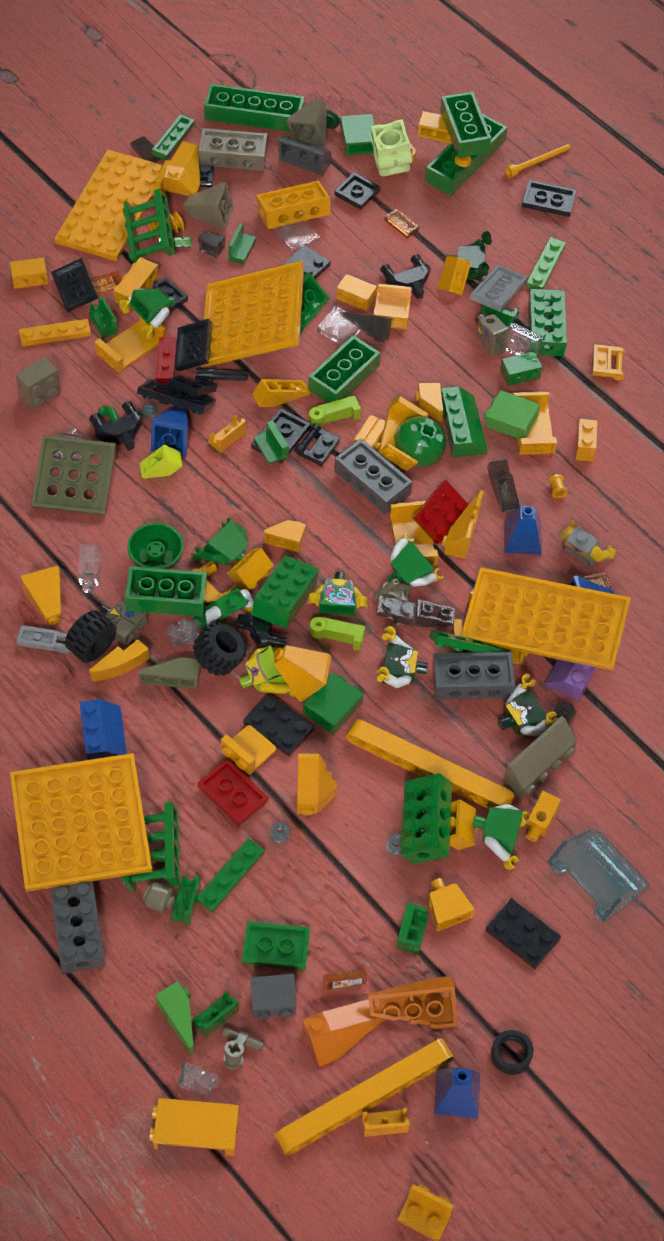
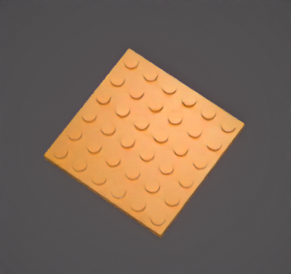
M302 261L207 284L203 320L209 319L212 322L209 363L201 365L202 368L299 345L304 264Z
M134 753L10 772L26 892L152 872Z

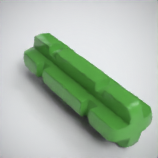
M173 237L174 247H191V237H184V239Z

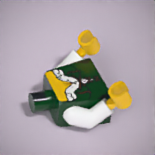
M393 627L385 628L384 631L387 633L382 634V639L385 641L390 639V642L387 645L385 665L376 671L380 674L377 677V681L400 688L414 683L415 673L427 675L428 663L417 662L418 651L402 641L396 635Z
M530 674L523 675V684H519L505 702L504 717L498 719V725L501 730L511 727L516 735L539 736L558 720L556 718L552 721L553 717L557 716V713L551 711L546 714L532 691L526 689L535 685L534 679L527 683V679L531 676Z

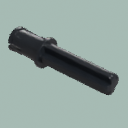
M195 368V380L203 379L211 380V382L213 380L246 381L248 379V371Z

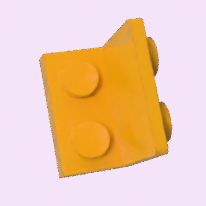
M412 1184L408 1199L397 1221L434 1241H439L451 1217L454 1205L450 1204L451 1201L444 1196L439 1195L437 1197L431 1194L427 1187L420 1184L417 1186Z

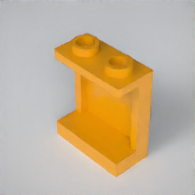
M378 284L373 326L407 330L412 288Z

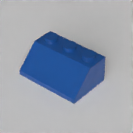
M101 699L79 702L87 760L127 754L120 706Z

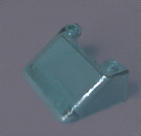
M595 829L565 839L547 861L557 874L568 871L598 903L594 915L603 922L611 919L649 888L647 880L601 832Z

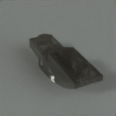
M379 595L376 615L391 618L394 624L416 627H445L454 624L455 608L422 600L412 603Z

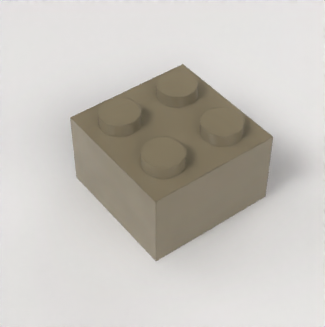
M45 357L15 374L19 397L31 410L61 393L58 370Z

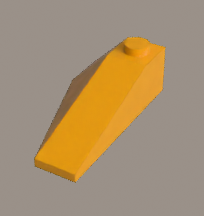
M182 141L164 173V191L191 196L198 192L200 172L197 144Z
M484 490L478 492L452 525L448 536L444 535L442 546L445 547L444 554L466 559L481 508Z
M298 754L297 814H317L337 796L338 782L333 780L332 773L326 769V764L320 754Z

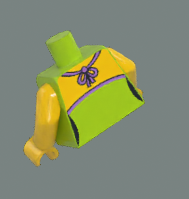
M268 646L254 651L250 659L245 663L248 674L239 678L244 689L253 685L259 692L289 693L290 696L295 697L274 665L275 658L273 655L278 647L272 648Z

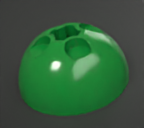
M416 416L406 419L397 427L394 434L396 448L418 461L417 466L434 465L444 454L446 447L445 434L439 424L430 418Z
M148 523L140 526L130 535L127 543L128 555L136 567L172 569L181 559L184 548L180 533L172 526L164 523Z

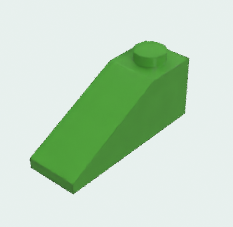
M176 982L155 995L156 1003L189 1054L192 1055L194 1053L189 1004L191 996L185 986L181 987Z

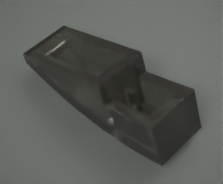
M507 459L489 462L487 465L489 478L502 513L517 510L520 505Z

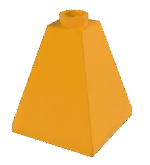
M59 566L22 575L23 593L43 620L50 625L59 623L61 619Z
M287 645L283 648H278L274 652V665L298 701H304L326 685L331 661L330 654Z

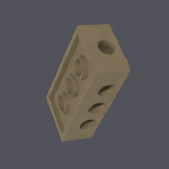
M202 129L199 146V165L264 171L267 153V133Z

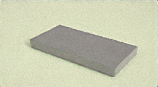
M498 264L471 293L469 299L501 312L526 284L528 277Z

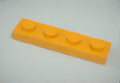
M88 319L22 328L19 329V334L23 347L91 336Z

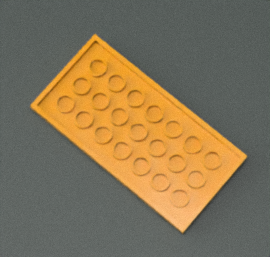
M107 149L54 238L55 244L118 261L127 245L128 232L125 229L126 218L123 214V202L127 201L134 207L151 201L154 196L151 195L150 190L155 185L163 165ZM146 210L135 213V221L140 220Z
M480 567L461 636L487 643L491 646L613 671L631 597Z

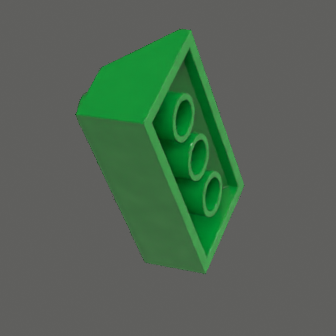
M310 272L303 275L300 333L329 300V297Z
M459 386L441 388L443 419L452 458L488 454L475 396Z

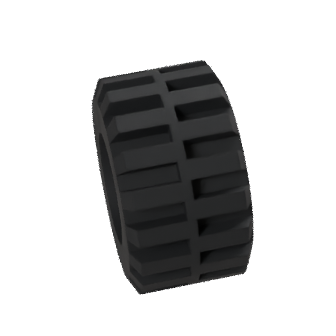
M98 610L89 611L82 615L69 629L65 638L66 648L82 662L89 663L107 651L115 639L117 628Z
M212 623L194 641L193 650L195 651L193 653L197 657L196 661L202 665L204 670L207 669L209 673H214L216 676L229 674L245 659L247 647L244 644V638H241V634L235 631L234 627H229L227 623Z

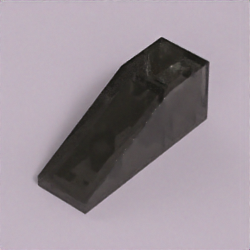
M339 311L341 317L369 337L374 338V341L384 343L385 340H389L391 318Z

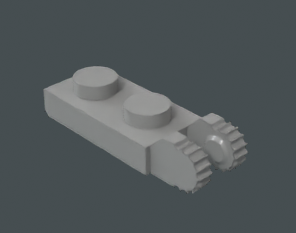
M21 625L16 641L17 645L50 651L56 650L59 653H70L66 645L62 644L66 641V633Z

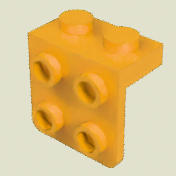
M247 725L233 739L227 734L221 739L222 753L249 775L276 752V746L251 725Z

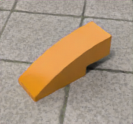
M138 639L124 651L119 646L89 669L90 680L92 682L107 680L137 668L149 659V649Z

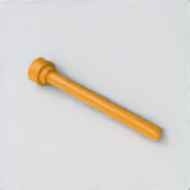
M563 145L518 165H507L505 167L506 176L513 178L523 169L570 150L571 145Z

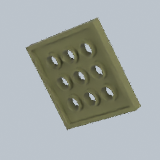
M43 435L31 506L33 508L105 516L116 444ZM58 451L63 452V457L60 460L54 459V454ZM74 454H81L82 458L80 461H72ZM99 456L100 461L97 464L90 463L91 457ZM54 469L61 471L58 477L51 476V472ZM72 471H77L79 476L77 479L72 480L69 478V474ZM91 473L97 475V479L93 482L87 480L88 475ZM50 487L58 488L55 495L48 494ZM69 489L76 490V494L73 497H67L66 492ZM87 491L94 492V497L92 499L88 500L84 498V495Z

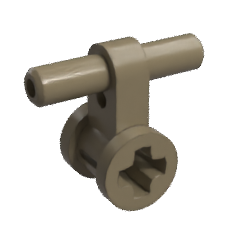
M394 578L389 583H384L380 586L379 590L373 594V598L378 601L385 596L393 600L392 604L394 607L405 609L410 605L408 595L411 593V588L406 584H399V581Z
M229 1028L223 1029L222 1035L232 1039V1041L225 1044L223 1061L225 1067L230 1070H237L242 1067L246 1045L260 1051L264 1048V1042L251 1038L250 1034L242 1031L239 1033Z

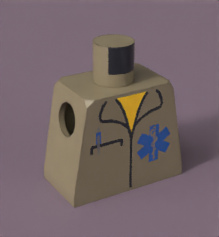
M483 314L477 316L475 319L478 324L477 337L489 356L493 357L505 352L508 327L494 314L486 317Z
M118 602L113 609L103 605L99 611L116 626L115 640L125 648L148 623L147 613L126 611V606L123 602Z

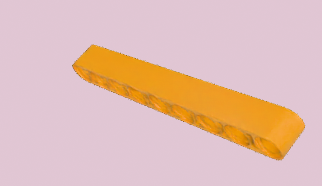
M355 720L346 735V739L353 745L418 776L424 777L440 773L452 783V792L488 809L505 804L511 805L515 797L514 793L509 789L363 720Z
M442 1038L438 1039L283 1127L274 1136L285 1155L289 1156L361 1115L362 1112L370 1110L446 1066L454 1059V1056Z

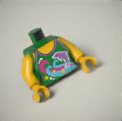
M336 572L334 573V579L327 578L325 584L320 585L314 593L309 594L308 604L316 603V606H319V614L355 616L356 609H359L361 606L367 608V597L363 596L359 589L353 586L352 580L345 579V573Z

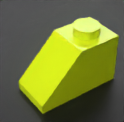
M166 445L161 446L140 462L141 477L144 479L170 476L182 467L180 452Z

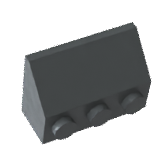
M289 136L278 138L279 161L324 176L331 163L330 150Z

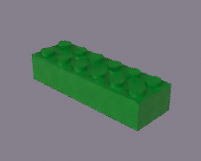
M210 83L204 104V120L291 132L287 119L304 106L305 96Z
M482 114L491 136L490 152L470 156L471 164L467 167H460L455 163L457 154L454 146L449 144L426 167L425 182L452 196L506 141L507 126Z

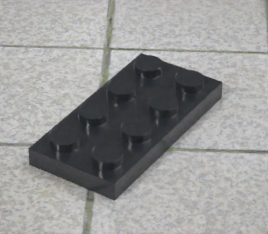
M151 379L140 385L137 389V394L142 395L145 399H156L161 404H172L181 410H192V413L197 415L206 413L215 406L216 399L204 395L199 396V398L190 397L186 392L175 391L173 387Z

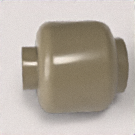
M154 882L152 885L149 884L143 894L145 906L160 913L165 912L168 908L171 909L176 899L173 896V889L158 882Z

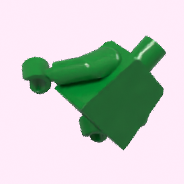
M227 518V524L221 522L222 529L204 546L203 551L199 546L195 547L196 554L191 553L193 560L199 561L203 559L229 566L234 560L239 562L246 555L243 551L249 545L245 528L234 523L231 518Z

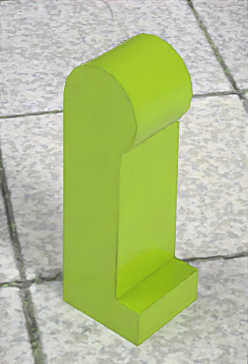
M355 395L312 408L309 412L311 426L317 424L322 427L325 423L353 417L354 420L361 419V408Z
M315 617L310 622V633L316 639L328 638L353 644V650L361 651L365 638V626Z

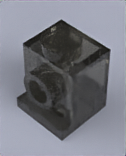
M207 230L201 233L198 238L199 251L217 258L225 248V235L218 236Z
M559 702L554 709L557 716L553 717L552 721L563 716L570 726L576 715L574 707L570 703L565 702L563 704Z

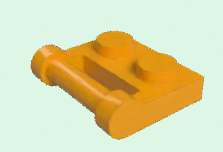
M594 344L592 376L611 377L615 380H622L624 378L622 364L625 349ZM611 355L616 357L615 369H611Z

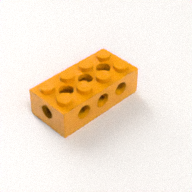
M319 180L256 195L257 212L267 229H275L280 226L292 225L293 223L308 221L318 217L321 218L331 214L330 197Z

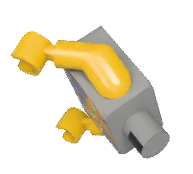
M571 520L566 529L562 531L561 539L565 541L562 549L591 568L595 562H601L608 558L614 559L618 549L612 548L611 545H608L606 550L602 551L599 541L581 529L580 525L575 524L574 520Z

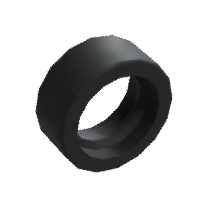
M507 1030L496 1037L492 1045L491 1058L493 1064L504 1074L516 1075L522 1073L528 1068L533 1058L534 1049L532 1042L527 1035L520 1031ZM515 1041L522 1045L525 1057L520 1063L510 1064L500 1057L499 1050L504 1042Z

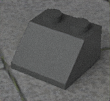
M294 974L250 978L253 1018L266 1020L272 1016L287 1018L296 1014Z

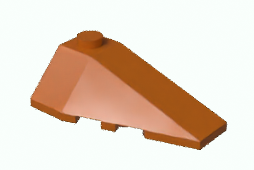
M452 976L429 978L368 994L370 1016L394 1021L397 1019L408 1021L414 1025H417V1023L424 1024L435 1029L458 1027L455 986Z
M367 999L302 1020V1030L320 1068L341 1059L349 1049L356 1046L364 1036L372 1032L386 1019L370 1016L369 1000Z

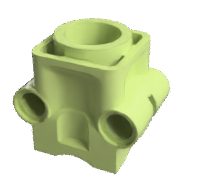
M403 119L385 125L371 126L370 136L379 175L388 176L409 171L411 169L412 156Z

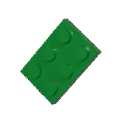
M247 921L242 964L306 971L310 928Z

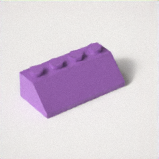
M557 660L544 685L580 701L598 668Z

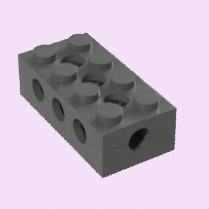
M359 439L335 457L334 471L382 513L387 514L390 511L391 504L401 503L411 495L412 481L363 439Z
M512 652L434 653L432 671L435 699L509 698L510 694L514 692L515 679Z
M93 881L50 888L62 973L105 967Z

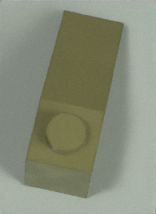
M180 657L139 670V683L198 689L201 664H198L197 659L194 657Z

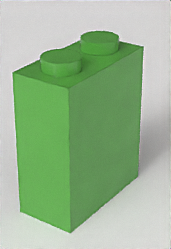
M500 391L498 396L493 398L490 409L486 410L484 419L487 428L518 439L527 438L540 415V404Z

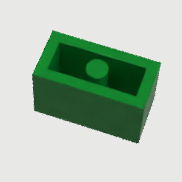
M534 351L502 359L500 371L507 386L539 379L542 365Z

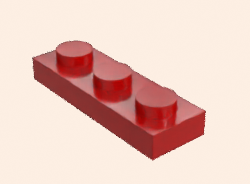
M159 337L155 380L158 382L168 383L169 378L174 377L177 338Z

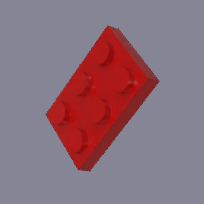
M445 480L412 518L435 544H439L469 504Z
M228 759L224 760L197 783V787L238 826L269 801V797Z

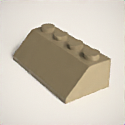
M563 716L554 722L508 765L504 785L520 799L526 794L528 796L531 795L539 782H545L552 770H558L566 757L569 759L576 752L577 740Z

